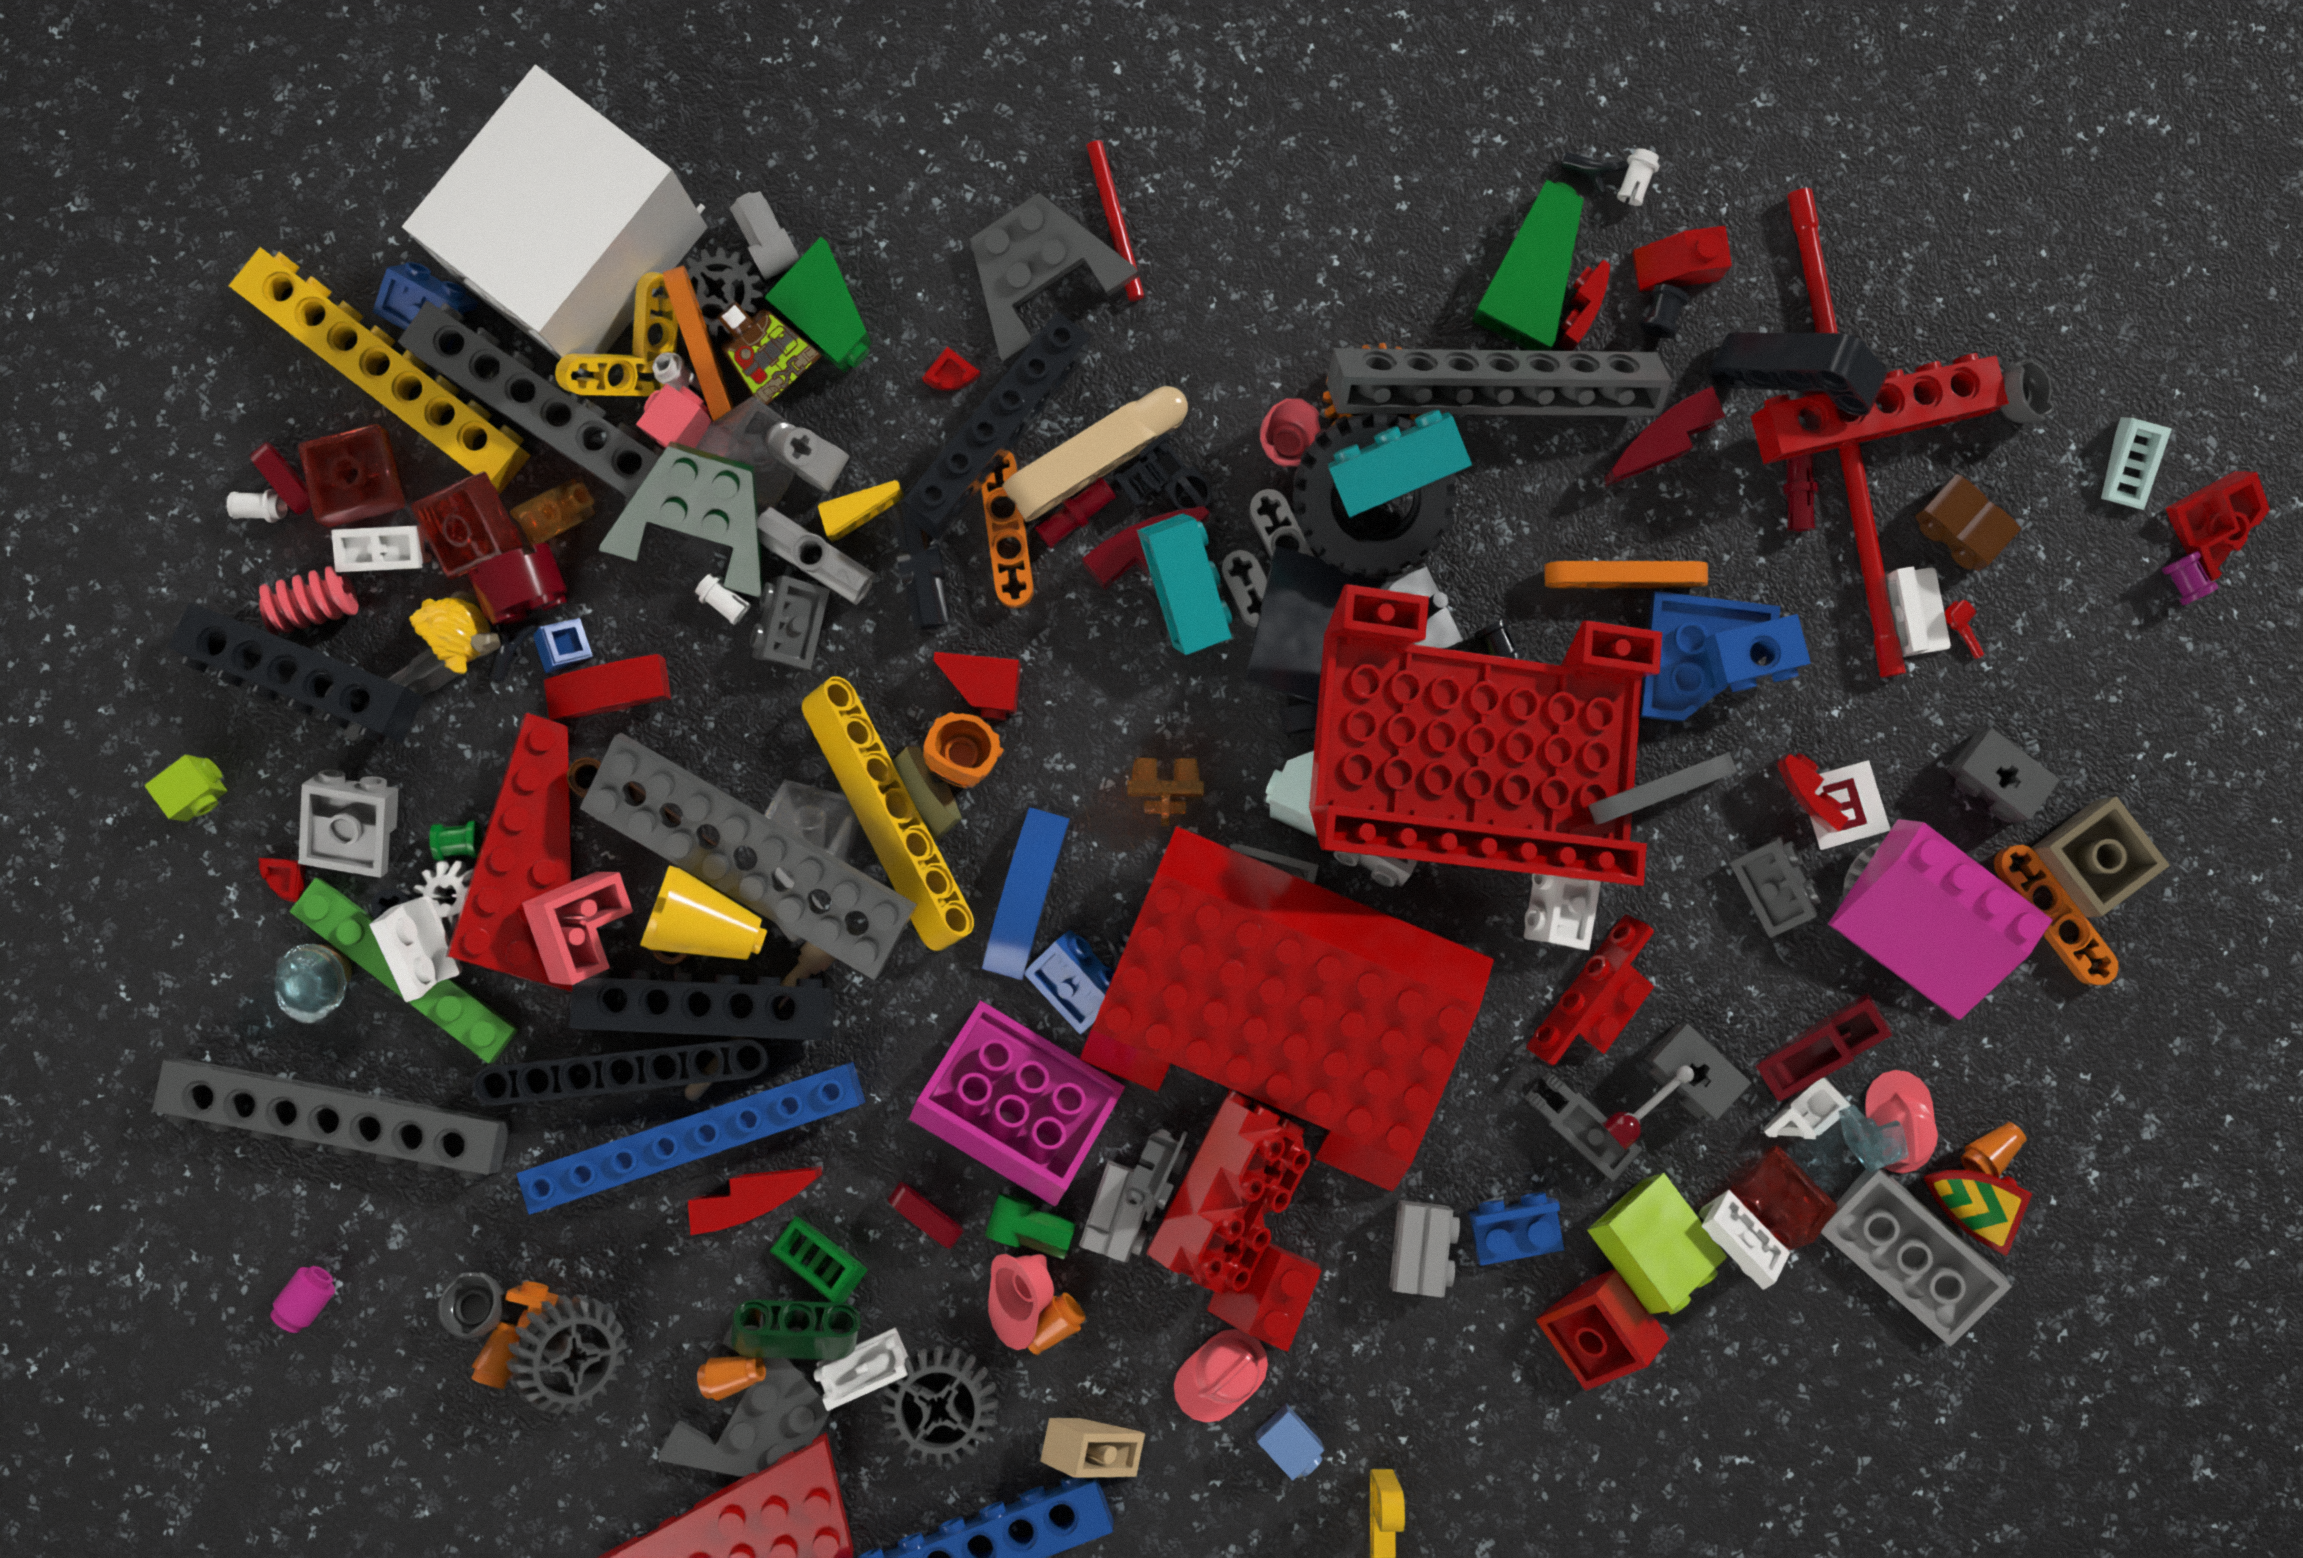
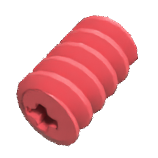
M327 566L325 568L326 580H322L319 574L313 570L308 573V585L305 584L299 575L292 577L293 589H289L284 580H278L276 582V594L272 592L268 585H261L259 587V608L265 627L270 634L277 636L279 631L284 634L294 631L295 626L299 629H306L311 625V622L320 625L325 623L327 618L338 620L343 617L344 613L350 616L358 613L359 606L356 590L351 579L345 573L338 576L332 566Z

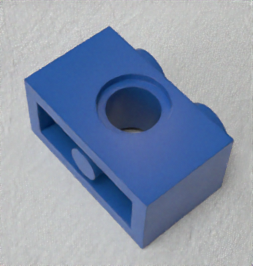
M1798 614L1715 633L1704 640L1716 687L1721 688L1731 685L1732 692L1757 687L1756 679L1771 675L1773 683L1796 678L1799 676L1797 669L1811 664ZM1752 645L1759 646L1764 650L1766 654L1764 666L1757 665L1752 661L1750 657Z

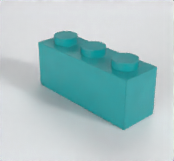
M1439 409L1432 410L1415 418L1416 426L1400 432L1398 427H1393L1375 435L1374 440L1376 443L1359 450L1358 445L1355 444L1333 454L1335 461L1328 463V467L1349 517L1472 465L1454 418L1449 412L1441 415Z
M1182 513L1137 530L1173 648L1184 655H1188L1232 638L1228 627L1232 623L1231 612L1227 603L1224 600H1220L1216 586L1220 584V576L1214 562L1208 561L1204 546L1208 545L1209 542L1203 524L1200 521H1196L1195 518Z

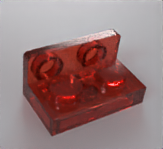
M1778 1145L1767 1149L1745 1179L1735 1182L1729 1189L1788 1250L1813 1243L1838 1208Z

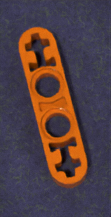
M684 266L663 271L665 286L715 427L721 429L738 424L734 404L687 270Z
M1011 452L1002 461L1003 464H1010L1008 468L1003 469L1004 482L1018 472L1016 461ZM993 472L981 488L995 590L1004 606L1011 609H1019L1025 607L1031 601L1034 593L1025 520L1017 509L1016 504L1014 513L1008 518H998L992 513V505L996 499L1000 497L1010 498L1003 487L988 491L989 486L997 487L996 477ZM1013 537L1021 544L1019 555L1013 559H1004L997 552L998 544L1004 538ZM1024 564L1025 569H1016V575L1019 584L1026 585V590L1020 591V598L1012 599L1010 593H1003V588L1010 586L1008 570L1000 573L999 568H1015Z
M1556 561L1544 564L1545 586L1550 588H1698L1708 585V563L1701 561Z
M2013 845L2001 849L1996 854L1994 869L2002 882L2034 906L2033 893L2038 887L2044 886L2051 891L2053 897L2051 906L2046 910L2039 909L2052 919L2043 935L2080 982L2087 985H2106L2112 982L2117 976L2119 969L2114 953L2037 853L2025 845ZM2010 856H2022L2024 862L2020 865L2022 871L2026 876H2036L2037 874L2039 878L2026 883L2022 888L2021 883L2027 882L2028 879L2021 871H2010L2009 867L2013 864ZM2066 920L2073 921L2079 929L2078 938L2072 944L2065 943L2059 936L2060 925ZM2083 949L2091 959H2101L2103 963L2098 967L2101 974H2089L2088 969L2092 966L2091 961L2085 954L2074 955L2073 952Z

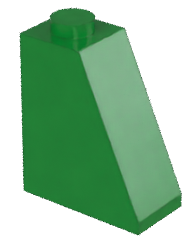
M820 237L765 296V299L777 315L839 370L845 373L851 366L856 368L866 359L870 352L868 347L872 343L827 241Z

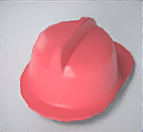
M1893 1070L1882 1073L1870 1084L1865 1099L1868 1144L1871 1155L1880 1166L1890 1172L1904 1174L1916 1171L1928 1162L1934 1152L1938 1139L1933 1102L1929 1089L1920 1078L1910 1072Z
M1007 1254L997 1255L992 1261L988 1298V1313L991 1324L998 1338L1006 1346L1015 1350L1025 1349L1034 1340L1039 1314L1052 1301L1054 1295L1053 1282L1047 1271V1258L1043 1254L1019 1256L1016 1258Z
M1239 1329L1223 1330L1211 1337L1184 1362L1177 1372L1174 1392L1175 1399L1181 1410L1192 1419L1202 1422L1220 1421L1230 1415L1264 1381L1268 1367L1265 1349L1257 1338Z

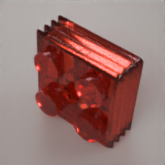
M378 424L302 442L298 445L314 518L319 524L329 528L400 510L405 507L389 433ZM351 469H356L358 476L350 484L346 481V478L352 476Z
M485 471L467 477L411 504V509L449 580L466 574L469 569L476 570V565L485 560L523 548V544L517 534V529L511 522L498 496L497 489Z

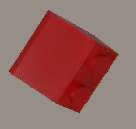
M1269 1243L1251 1276L1248 1286L1239 1292L1233 1289L1225 1294L1214 1291L1207 1311L1242 1332L1288 1352L1322 1270L1318 1263Z
M1615 1268L1587 1280L1535 1319L1585 1391L1648 1367L1669 1340V1337L1655 1317L1648 1313Z

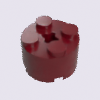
M548 543L534 544L536 553L525 555L521 548L515 549L477 564V570L469 569L467 571L485 619L491 621L492 625L503 623L504 626L515 624L528 618L526 610L542 608L543 611H547L567 603L564 596L567 593V589Z

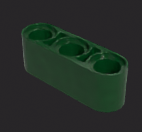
M748 1300L741 1303L735 1309L731 1344L736 1352L748 1357L844 1359L855 1350L861 1319L854 1307L844 1303ZM756 1326L759 1328V1330L750 1331L745 1329L744 1327ZM796 1327L802 1329L803 1331L792 1332L788 1328ZM832 1329H842L847 1333L838 1334L833 1332Z

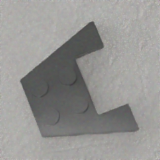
M1037 193L970 238L999 356L1005 365L1022 355L1033 341L1031 335L1016 314L1015 308L1084 262L1088 264L1108 296H1111L1139 277L1135 266L1040 193Z
M731 1326L722 1344L734 1350L731 1344ZM756 1326L744 1327L745 1329L750 1331L759 1330V1328ZM761 1357L766 1368L765 1379L748 1387L718 1441L679 1420L657 1458L664 1462L745 1477L752 1472L757 1474L777 1463L778 1458L791 1451L796 1453L812 1444L813 1439L819 1435L833 1409L826 1410L822 1400L824 1393L799 1365L796 1366L790 1358Z

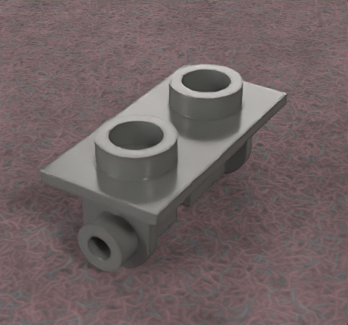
M1159 1129L1156 1133L1151 1134L1139 1162L1153 1168V1170L1151 1171L1137 1164L1124 1190L1126 1195L1125 1201L1128 1205L1139 1208L1141 1205L1149 1208L1145 1219L1148 1222L1156 1206L1163 1210L1174 1187V1185L1167 1182L1171 1172L1179 1176L1189 1154V1151L1182 1149L1188 1132H1183L1179 1142L1172 1139V1135L1163 1129Z

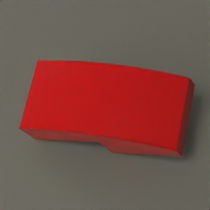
M1604 259L1595 270L1588 266L1572 286L1578 290L1571 301V304L1576 308L1561 325L1560 329L1566 333L1558 343L1565 351H1574L1588 331L1602 304L1610 270V264Z
M1790 753L1782 755L1776 763L1783 780L1796 801L1829 833L1839 832L1849 818L1840 812L1843 806L1832 796L1821 792L1820 795L1815 793L1824 781V778L1816 773L1819 767L1800 753H1797L1795 757Z

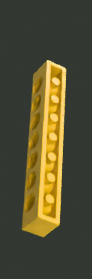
M260 247L228 286L477 478L501 494L531 456L520 447L524 439L505 424L499 430L487 422L492 414L471 399L465 405L455 397L460 390L440 374L435 380L431 379L423 372L428 365L408 350L401 356L391 348L396 341L376 325L370 331L359 323L364 316L349 304L342 301L336 306L327 299L332 292L319 281L310 276L305 282L295 274L300 267L279 251L272 257ZM293 287L292 295L287 300L281 301L284 291ZM325 311L324 320L319 325L313 326L316 315ZM357 336L356 345L352 349L345 351V344L348 339ZM390 360L387 372L377 376L378 366L382 362ZM417 385H422L420 396L415 400L409 401L411 389ZM454 409L455 415L453 420L449 424L441 426L442 415L446 411ZM481 434H487L485 446L480 450L473 451L475 438Z

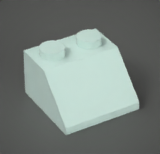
M1314 751L1288 760L1282 772L1275 770L1265 793L1268 794L1266 803L1270 804L1271 818L1316 837L1317 834L1309 809Z

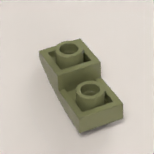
M906 747L892 762L933 840H940L962 819L948 783H934L929 768L925 764V758L920 747Z

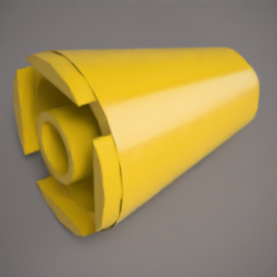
M669 865L640 946L646 947L648 950L747 960L751 952L759 954L767 930L760 928L762 921L760 917L679 867L676 868Z

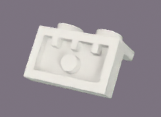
M1532 874L1533 885L1529 908L1525 914L1524 938L1589 950L1601 882Z
M423 896L393 906L369 924L405 1002L421 998L437 982L457 976L462 972L459 960L445 957L450 940L429 896Z
M1730 1190L1703 1206L1699 1212L1700 1217L1704 1220L1702 1227L1709 1233L1712 1240L1720 1245L1739 1264L1742 1271L1750 1276L1763 1290L1776 1283L1790 1252Z

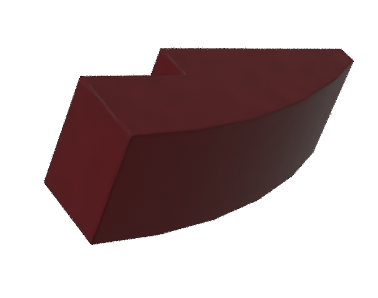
M1713 386L1684 399L1646 427L1621 454L1604 477L1606 486L1681 458L1692 449L1690 436L1715 427L1725 417Z
M1204 506L1182 509L1155 516L1130 526L1102 542L1082 558L1083 566L1104 590L1110 587L1134 564H1137L1148 575L1150 571L1137 530L1182 513L1195 518L1196 521H1200L1205 525L1209 521L1210 512Z
M1866 993L1804 1030L1760 1060L1755 1066L1778 1102L1851 1063L1855 1060L1854 1056L1892 1036V1031L1869 994Z

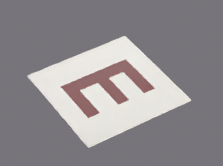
M1869 760L1819 774L1824 778V781L1815 793L1820 795L1821 792L1832 796L1842 804L1843 808L1840 812L1849 818L1839 832L1829 833L1810 816L1820 850L1890 831Z

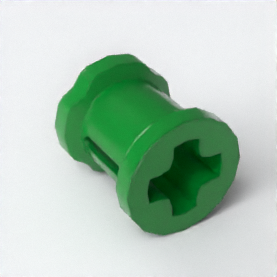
M473 820L469 821L467 825L453 827L433 824L429 836L432 856L435 861H445L447 856L470 855L472 858H477L483 842L480 823Z

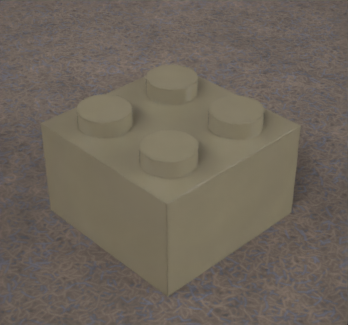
M2117 796L2094 800L2031 847L2085 917L2104 916L2170 866Z

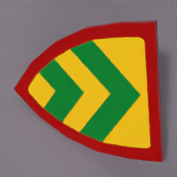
M1945 1170L1923 1177L1935 1201L1964 1232L2005 1256L2009 1254L2032 1193L2018 1187L2017 1182L2009 1176H2004L2000 1179L1990 1174L1970 1170Z

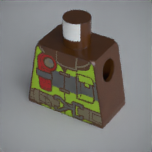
M735 301L717 317L732 334L720 346V349L752 400L762 409L821 357L817 350L765 309L760 310L750 318Z

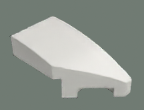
M1824 1077L1800 1090L1772 1118L1763 1130L1768 1137L1783 1135L1816 1139V1135H1821L1848 1112L1852 1106Z

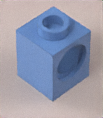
M1287 1403L1255 1432L1258 1444L1292 1481L1300 1474L1304 1477L1308 1476L1318 1467L1323 1459L1320 1454L1325 1450L1321 1440Z

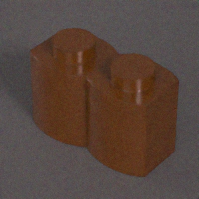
M1955 474L1948 479L1915 515V518L1920 523L1919 528L1925 536L1933 541L1946 543L1952 550V558L1960 566L1966 569L1973 568L1977 571L1987 567L2021 530L2020 526L2010 515L1990 502L1975 485L1959 474Z

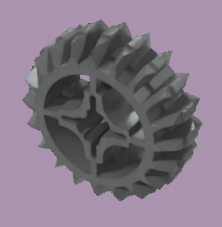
M575 1294L572 1300H570L565 1295H558L555 1307L548 1301H542V1313L537 1316L533 1312H527V1318L530 1321L527 1328L515 1327L516 1334L521 1337L520 1341L508 1344L509 1351L516 1355L506 1361L508 1369L514 1373L510 1377V1381L515 1388L519 1389V1396L525 1402H531V1405L537 1410L544 1411L547 1409L552 1414L560 1415L562 1410L565 1409L569 1413L576 1414L580 1402L586 1407H593L592 1396L595 1393L607 1396L604 1385L608 1380L619 1381L613 1369L616 1366L625 1364L624 1358L618 1354V1352L628 1347L625 1340L620 1337L624 1330L622 1325L615 1320L614 1312L607 1307L603 1308V1304L594 1298L588 1300L583 1295ZM576 1324L590 1325L594 1338L586 1339L584 1336H581L576 1332ZM548 1370L550 1373L554 1372L559 1378V1383H543L539 1371Z
M941 1345L935 1348L934 1359L932 1360L925 1348L920 1349L918 1352L919 1365L913 1358L907 1356L904 1365L908 1375L894 1381L898 1385L887 1384L883 1390L887 1397L894 1400L883 1402L881 1411L895 1414V1416L888 1418L884 1422V1428L891 1430L898 1427L899 1429L891 1439V1442L897 1445L905 1439L909 1443L903 1453L906 1457H910L915 1448L922 1451L919 1463L923 1465L928 1461L930 1454H935L936 1465L942 1467L945 1463L946 1453H949L952 1461L958 1464L962 1460L961 1447L967 1454L973 1456L977 1452V1446L973 1439L986 1443L989 1434L983 1427H994L996 1423V1418L986 1412L996 1410L999 1405L998 1400L985 1398V1396L995 1391V1383L988 1382L981 1385L980 1381L988 1373L987 1368L982 1367L974 1373L971 1368L976 1357L970 1355L967 1357L965 1364L957 1361L961 1350L956 1347L953 1349L950 1359L944 1358V1348ZM930 1373L952 1375L949 1381L940 1387H934L926 1382L922 1385L916 1381L921 1376ZM963 1383L967 1386L973 1397L975 1407L973 1420L964 1415L966 1410L957 1401V1393ZM952 1390L945 1408L949 1413L945 1414L943 1409L941 1414L936 1413L932 1421H928L933 1412L934 1401L932 1398L937 1402L939 1397L944 1398L947 1392ZM907 1391L915 1396L914 1402L921 1407L923 1412V1419L917 1428L913 1425L907 1413ZM940 1425H946L953 1430L958 1427L963 1431L954 1437L944 1439L928 1436L935 1427Z

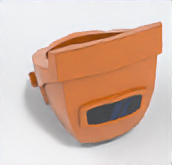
M950 712L940 718H936L924 742L923 757L925 758L926 766L932 774L947 783L967 789V787H974L992 771L997 757H1001L1004 749L1000 747L999 735L993 732L991 727L981 718L964 713L955 714Z

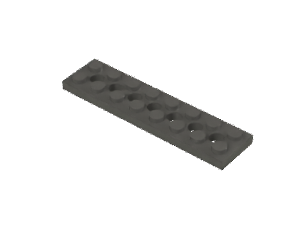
M623 733L614 736L580 807L586 813L873 980L882 972L917 906L911 900ZM631 781H636L645 788L646 799L643 803L636 802L631 798L628 791ZM667 803H674L681 808L683 812L681 824L672 823L666 817L665 807ZM704 824H710L718 830L720 834L718 845L708 844L703 839L702 827ZM740 846H748L755 851L757 863L754 867L746 866L741 862L738 855ZM777 868H786L793 874L794 885L792 888L782 887L775 878ZM814 889H822L830 895L832 902L830 909H820L814 904L812 900ZM851 911H860L866 915L869 921L868 930L859 931L852 927L849 922Z

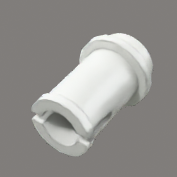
M1639 148L1635 150L1634 155H1629L1627 162L1630 165L1621 189L1617 194V198L1620 201L1625 202L1628 197L1630 198L1628 204L1634 206L1642 205L1653 173L1658 172L1660 167L1657 163L1659 159L1657 154Z
M665 352L655 359L653 371L658 382L662 384L667 383L677 391L682 386L691 390L688 387L689 384L698 391H702L697 375L684 365V360L676 353Z
M268 489L264 493L231 492L227 499V511L233 519L264 518L267 522L275 523L278 519H283L286 516L287 504L273 489Z
M712 573L708 574L695 590V593L700 596L699 601L702 604L708 602L725 616L731 624L735 625L737 621L739 622L745 616L751 604L743 600L731 589L723 587L724 578L721 575L715 577Z

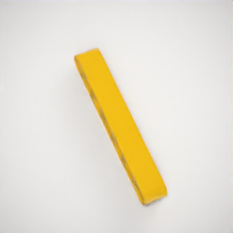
M841 677L829 678L804 698L802 702L804 717L894 889L900 895L917 904L910 919L921 940L931 950H944L972 932L974 927L972 912L854 688Z

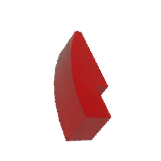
M659 654L588 667L544 680L548 715L551 721L632 709L634 705L671 700L666 660Z
M822 1166L740 1174L730 1178V1193L702 1195L688 1200L690 1235L729 1228L750 1221L775 1209L802 1192L822 1175Z

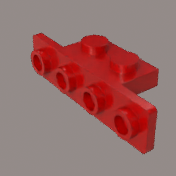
M1625 914L1612 928L1610 934L1593 957L1588 960L1585 968L1570 988L1561 996L1560 1001L1543 1024L1535 1031L1534 1036L1526 1045V1049L1553 1066L1558 1062L1575 1037L1579 1035L1593 1048L1605 1054L1655 987L1630 965L1652 936L1654 930L1648 924Z

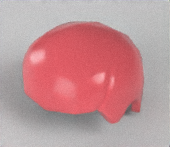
M1286 398L1274 405L1262 420L1260 428V441L1267 457L1283 467H1299L1300 457L1306 446L1309 447L1315 440V435L1321 431L1318 421V410L1303 399Z

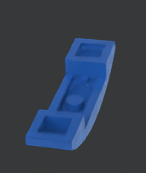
M1029 807L1000 898L982 969L1023 980V972L1026 970L1042 909L1070 821L1069 818Z

